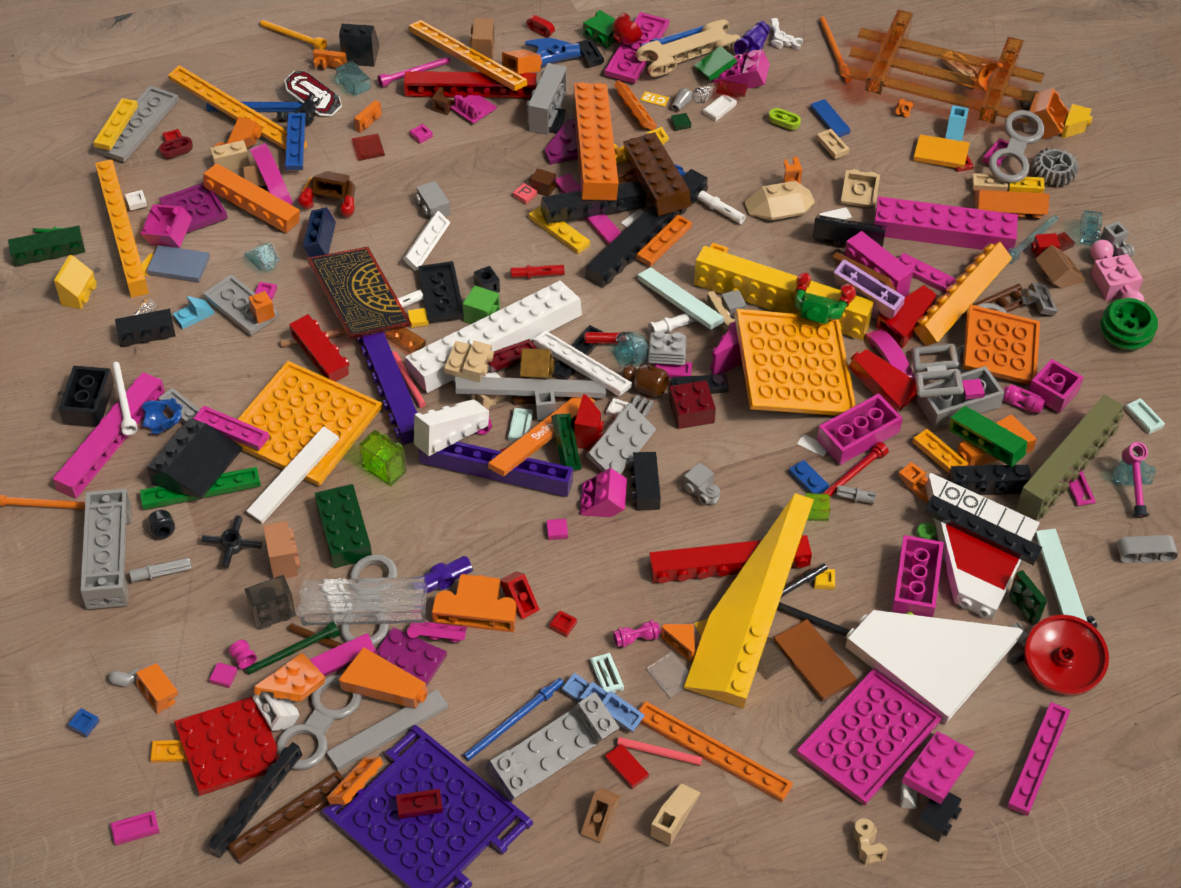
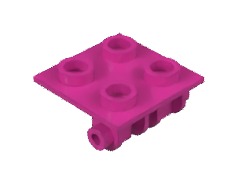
M456 95L454 97L455 104L450 107L473 124L497 109L495 105L476 95H468L465 98L461 95Z

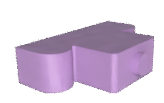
M845 259L833 272V282L839 288L845 284H850L856 290L857 296L874 301L871 316L874 319H877L880 314L893 319L904 305L905 297Z

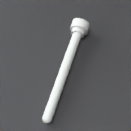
M113 362L112 368L123 415L121 423L122 433L133 435L138 430L137 424L130 415L120 364Z

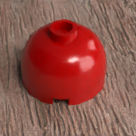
M622 12L613 22V38L617 43L633 45L643 38V33L635 21L629 20L631 17L625 12Z

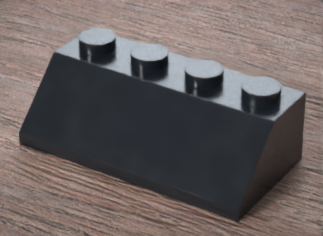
M817 215L814 221L813 237H816V241L826 242L827 240H833L834 244L844 245V242L846 243L847 240L862 231L883 247L887 226Z

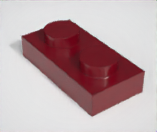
M440 789L396 795L399 819L443 812Z

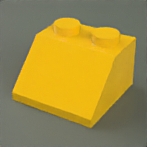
M72 255L68 256L54 279L61 305L76 309L83 308L97 285L93 271Z

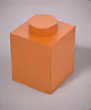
M266 291L248 297L251 313L258 324L275 318L273 302Z

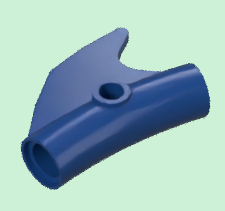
M554 38L525 41L526 46L538 49L536 54L541 55V67L547 66V63L553 64L568 59L580 58L579 43L572 44Z

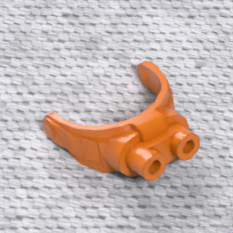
M1000 62L981 64L979 72L975 74L978 85L985 92L988 91L986 85L991 73L998 67H1002Z

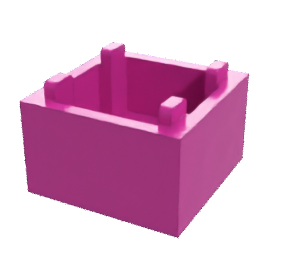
M152 204L140 234L150 245L180 248L192 217L182 206Z

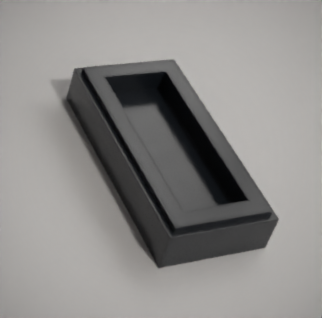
M554 109L558 110L552 126L549 127V133L557 134L561 129L566 109Z

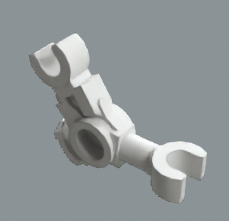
M771 19L772 25H769V27L774 32L773 40L771 41L772 46L781 49L783 46L792 47L794 50L800 51L803 39L786 35L785 32L780 31L778 19Z

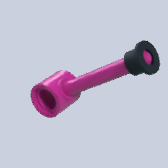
M1134 442L1122 451L1123 461L1128 465H1132L1136 502L1134 518L1149 516L1143 501L1140 463L1147 457L1148 449L1142 442ZM1132 450L1136 452L1137 457L1134 456Z

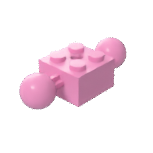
M1098 240L1094 242L1090 249L1091 256L1095 260L1091 277L1105 301L1121 297V299L1134 298L1144 302V297L1139 292L1143 278L1129 255L1112 257L1114 249L1109 241Z

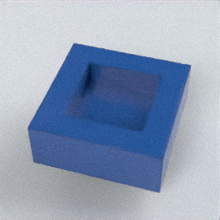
M80 708L68 723L69 729L87 738L100 720L98 716Z

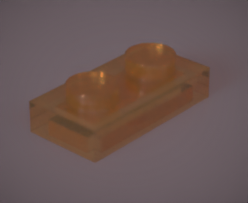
M396 324L386 333V339L410 354L426 346L425 339L401 324Z

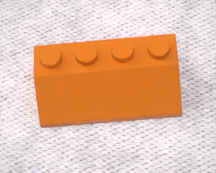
M974 190L975 209L1018 214V217L1032 214L1033 218H1043V215H1048L1050 194Z

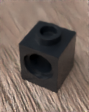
M491 266L474 271L475 286L497 293L500 292V279Z

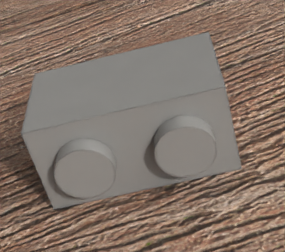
M436 181L416 187V202L418 205L421 204L425 216L428 215L430 219L437 211L444 217L450 215V202Z

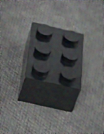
M73 365L59 406L63 424L98 426L100 424L114 386L110 368Z

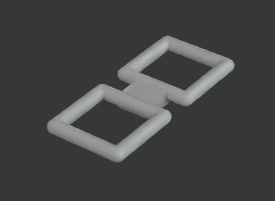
M954 344L914 347L911 349L914 370L917 372L927 371L915 374L917 396L919 398L956 395L964 392L960 370H947L948 368L959 366L956 346ZM949 351L951 361L920 364L919 354ZM954 377L955 387L924 390L923 380Z

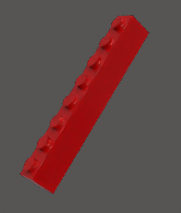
M405 71L404 92L405 96L433 97L437 90L442 87L444 88V97L476 95L488 98H531L532 91L536 90L537 73L518 74L527 79V86L514 91L482 72Z
M802 535L791 568H804L811 564L812 552L807 535ZM762 540L649 552V568L652 583L686 581L688 579H705L707 577H724L739 574Z

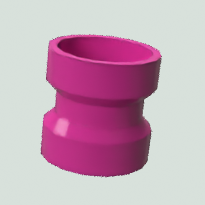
M238 640L229 648V654L232 658L236 659V664L240 669H246V667L254 664L257 660V655L253 650H250L246 640Z

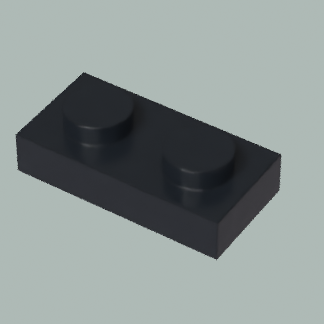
M591 38L576 42L579 43L580 54L589 67L604 63V57Z

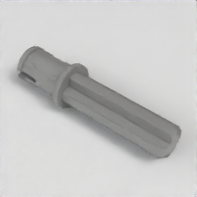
M189 558L152 566L147 564V567L129 570L131 581L135 582L149 578L153 580L152 578L190 570L191 562Z

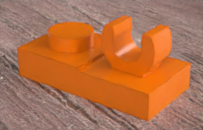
M314 49V68L322 66L323 69L326 67L346 69V53Z

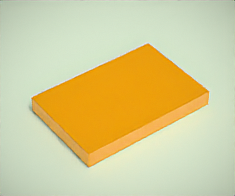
M920 134L913 161L953 168L961 167L964 169L970 142Z

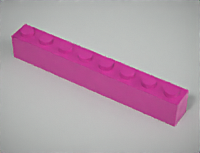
M144 372L125 391L131 418L136 421L137 425L145 416V410L142 409V405L147 401H158V398L165 392L161 379ZM120 401L112 406L111 411L101 419L100 424L90 432L89 437L83 444L79 445L73 456L68 458L62 469L55 474L53 481L57 491L77 499L129 436L122 433L121 423L123 415Z

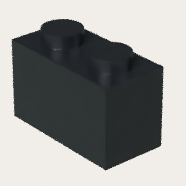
M950 792L941 804L930 799L920 815L915 829L937 842L940 841L942 836L947 837L953 826L950 824L952 819L957 820L962 812V808H960L962 799Z

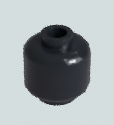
M156 510L148 516L147 526L153 537L165 539L174 533L175 523L168 511Z

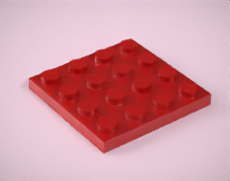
M253 696L174 721L199 796L265 775L269 766L275 764L280 758L270 727L254 702Z

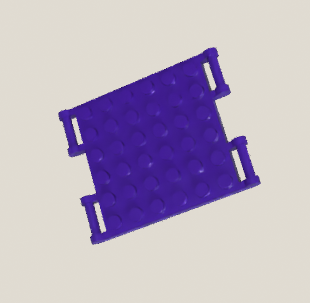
M413 725L406 736L392 749H387L384 752L385 758L392 764L365 790L363 788L355 794L357 797L338 815L336 812L343 805L332 804L329 807L326 806L321 810V814L407 888H447L454 880L459 882L454 888H470L472 882L462 872L490 844L498 853L503 855L508 850L507 847L525 829H529L533 825V821L420 727ZM415 738H419L401 756L398 755ZM440 789L442 813L399 819L396 795ZM515 819L520 821L502 840L497 838Z

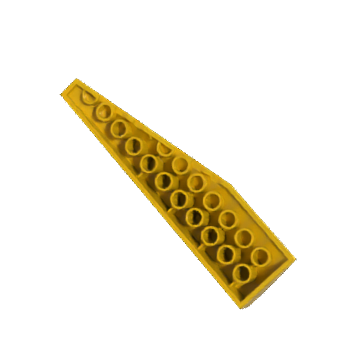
M796 493L793 495L711 612L684 689L744 709L814 499Z

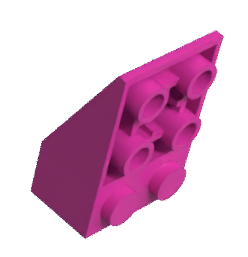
M763 49L737 54L734 56L737 62L732 68L725 70L717 79L713 80V83L744 88L765 85L770 63Z
M735 321L729 324L726 335H722L719 346L715 347L712 351L711 357H713V361L710 366L712 375L723 374L742 364Z

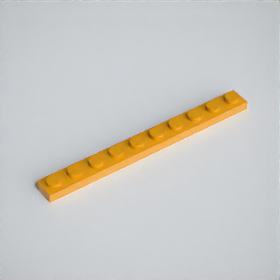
M420 20L409 25V31L510 89L516 91L527 86V79L424 21Z
M180 65L168 74L169 80L233 119L237 120L240 116L256 121L262 128L261 136L286 150L287 130ZM305 141V144H304V149L307 147V142H306V141Z

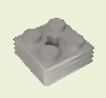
M662 331L650 333L648 362L685 365L687 336L680 332L666 334Z

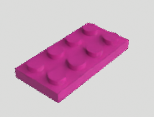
M937 731L907 771L901 783L941 804L974 757L975 751Z

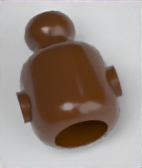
M643 364L638 369L633 365H626L622 371V377L630 382L632 381L634 389L644 394L646 398L661 397L667 389L669 375L664 369L652 366L651 364Z

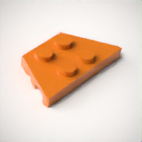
M301 653L254 687V694L260 695L262 691L274 693V698H286L301 702L324 685L325 676Z

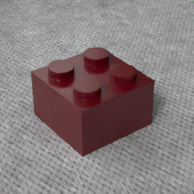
M706 380L670 386L669 403L678 429L715 423L716 407Z

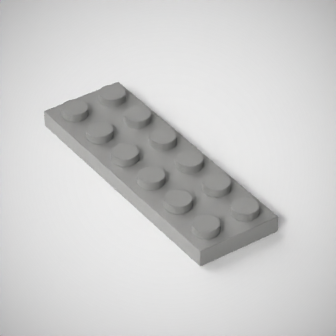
M149 86L137 99L138 108L111 151L95 148V152L125 162L179 101L178 95Z

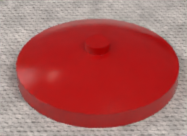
M1054 615L1043 619L1031 630L1024 645V660L1031 676L1043 688L1058 695L1077 696L1091 691L1104 678L1109 666V651L1103 636L1089 622L1072 615Z

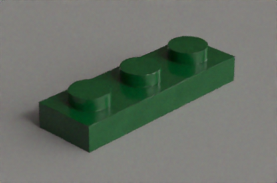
M555 414L551 416L561 465L572 467L573 472L582 470L571 414Z

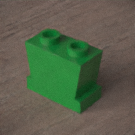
M601 10L597 11L594 17L583 22V35L608 49L615 41L612 31L615 18Z

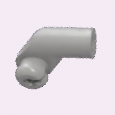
M136 668L128 674L111 671L108 678L114 685L127 687L136 681V672L139 670Z

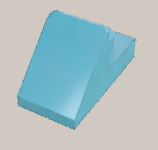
M187 296L189 306L173 313V317L179 326L185 329L215 313L205 300Z

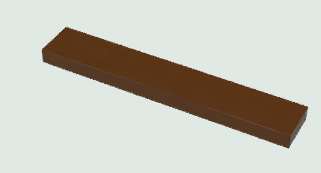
M337 770L227 845L228 849L241 865L330 804L326 797L344 779Z

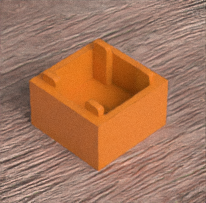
M1054 88L1036 93L1030 111L1036 114L1043 122V139L1062 134L1069 114V109L1065 107L1059 97V93Z

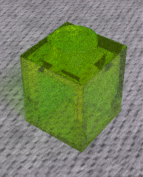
M806 493L805 497L814 499L807 521H828L830 515L829 494Z

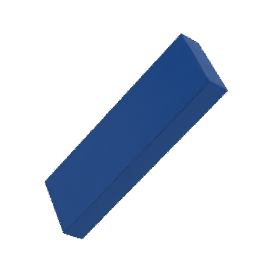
M825 99L811 103V110L828 130L832 129L838 137L850 134L851 129Z

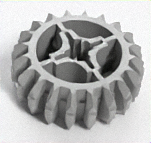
M1054 147L1051 150L1046 148L1036 154L1032 162V172L1034 177L1044 178V184H1050V187L1052 185L1064 187L1065 184L1070 185L1074 181L1079 171V165L1076 157H1072V153H1067V150L1062 151L1060 148L1057 150Z

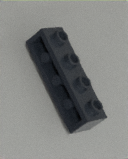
M1008 465L951 466L948 481L978 495L1021 494L1023 487L1031 479L1029 465H1014L1013 467Z

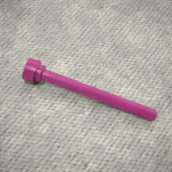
M442 58L391 75L380 74L377 76L378 83L381 88L389 86L391 81L404 78L405 71H426L450 63L451 58Z

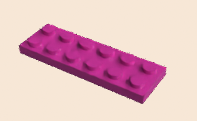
M640 12L635 22L641 29L643 38L633 45L621 43L605 69V76L635 84L648 61H639L635 56L636 51L640 48L641 44L647 43L651 39L662 38L669 26L670 20Z

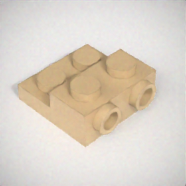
M856 169L846 170L841 204L875 209L880 174L875 172H859Z
M455 341L445 365L444 373L481 382L482 377L487 375L489 368L487 364L492 362L494 356L492 345L473 341L472 345Z

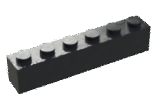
M640 181L618 184L617 200H583L581 191L542 197L541 212L547 224L632 210L645 207L647 194Z

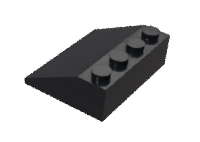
M188 419L148 465L147 469L151 484L202 499L242 451V446L208 424Z

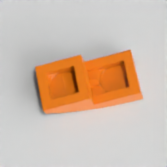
M910 462L898 475L913 493L925 503H928L929 498L925 488L928 480L925 478L926 472Z

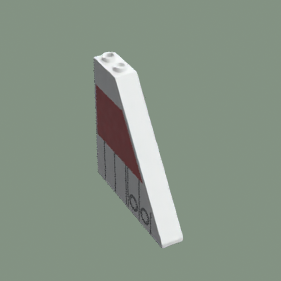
M929 474L925 486L928 500H930L932 495H935L1032 541L1040 522L935 474ZM933 518L938 540L944 542L942 556L954 603L979 614L983 618L993 620L1022 560Z

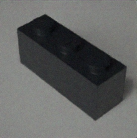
M170 308L115 319L120 347L176 336Z
M633 452V460H629V471L633 472V476H630L631 487L635 488V491H632V503H636L637 511L660 510L661 495L656 452Z

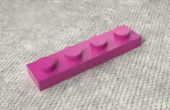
M904 252L898 258L913 270V278L943 293H946V289L956 282V278Z
M203 406L193 418V420L208 424L226 437L258 451L270 438L268 432L207 406Z

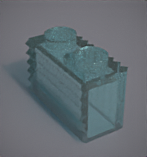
M352 60L336 68V80L339 84L345 86L348 93L357 96L371 89L370 78Z

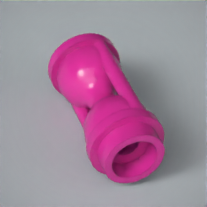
M1012 384L1009 387L1005 386L1003 390L1004 402L1033 414L1035 412L1041 413L1046 401L1042 399V396Z
M653 619L643 623L636 630L629 627H619L616 631H613L616 646H621L622 648L631 645L637 638L657 640L658 635L661 634L658 622L655 623Z

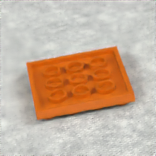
M970 304L967 311L963 369L972 371L986 366L994 377L1031 385V381L1037 375L1040 321Z

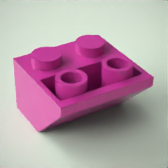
M609 468L583 482L580 514L583 516L612 517L624 511L627 478Z

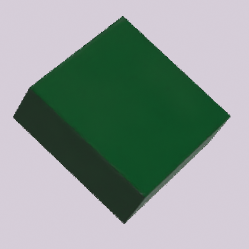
M687 113L671 115L670 120L675 131L691 128V121Z

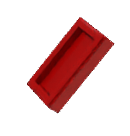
M622 744L605 755V760L631 789L649 778V773Z

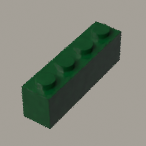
M79 225L8 239L10 256L14 267L85 253Z

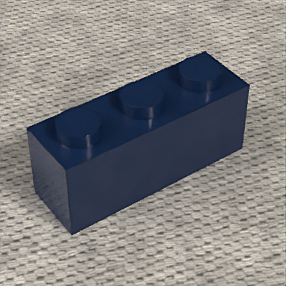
M327 207L312 210L303 249L311 261L314 258L329 255L336 221Z

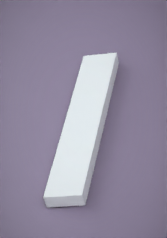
M546 330L534 338V345L541 349L550 350L555 358L619 397L631 388L632 382Z
M323 427L248 508L247 513L263 524L337 443L339 437L326 427Z

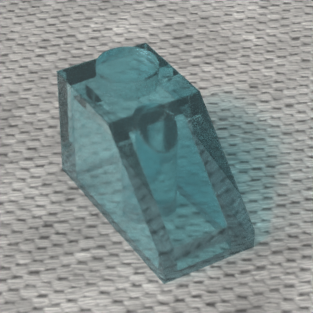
M270 242L258 245L244 253L259 270L266 269L269 271L276 267L275 263L280 261Z

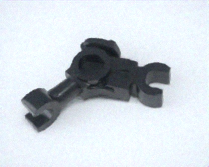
M312 93L308 96V102L305 101L301 108L295 111V113H305L306 126H310L315 120L314 115L311 114L316 110L314 107L321 103L319 97L316 101H312L314 97ZM278 111V121H287L288 113L284 111Z

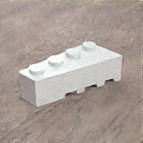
M473 399L457 403L451 408L445 406L439 411L429 410L423 415L416 413L414 414V445L430 456L487 427L489 410Z

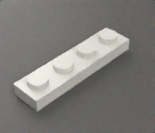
M439 211L432 215L403 258L414 271L418 270V266L423 264L450 224Z

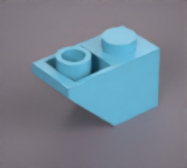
M952 105L946 139L963 140L969 108Z

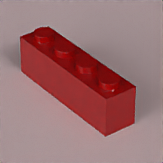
M307 314L289 324L292 337L323 377L337 382L349 375L348 367L350 364L347 358L339 354L338 347L330 342L329 336L325 331H321L316 319H312Z

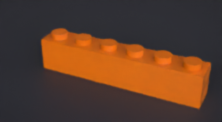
M218 163L203 173V187L287 234L299 223L300 210Z

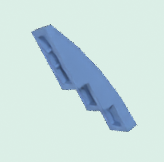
M573 673L562 688L563 693L578 703L596 692L618 726L632 733L645 717L642 712L612 691L608 693L594 682L588 683L576 673Z

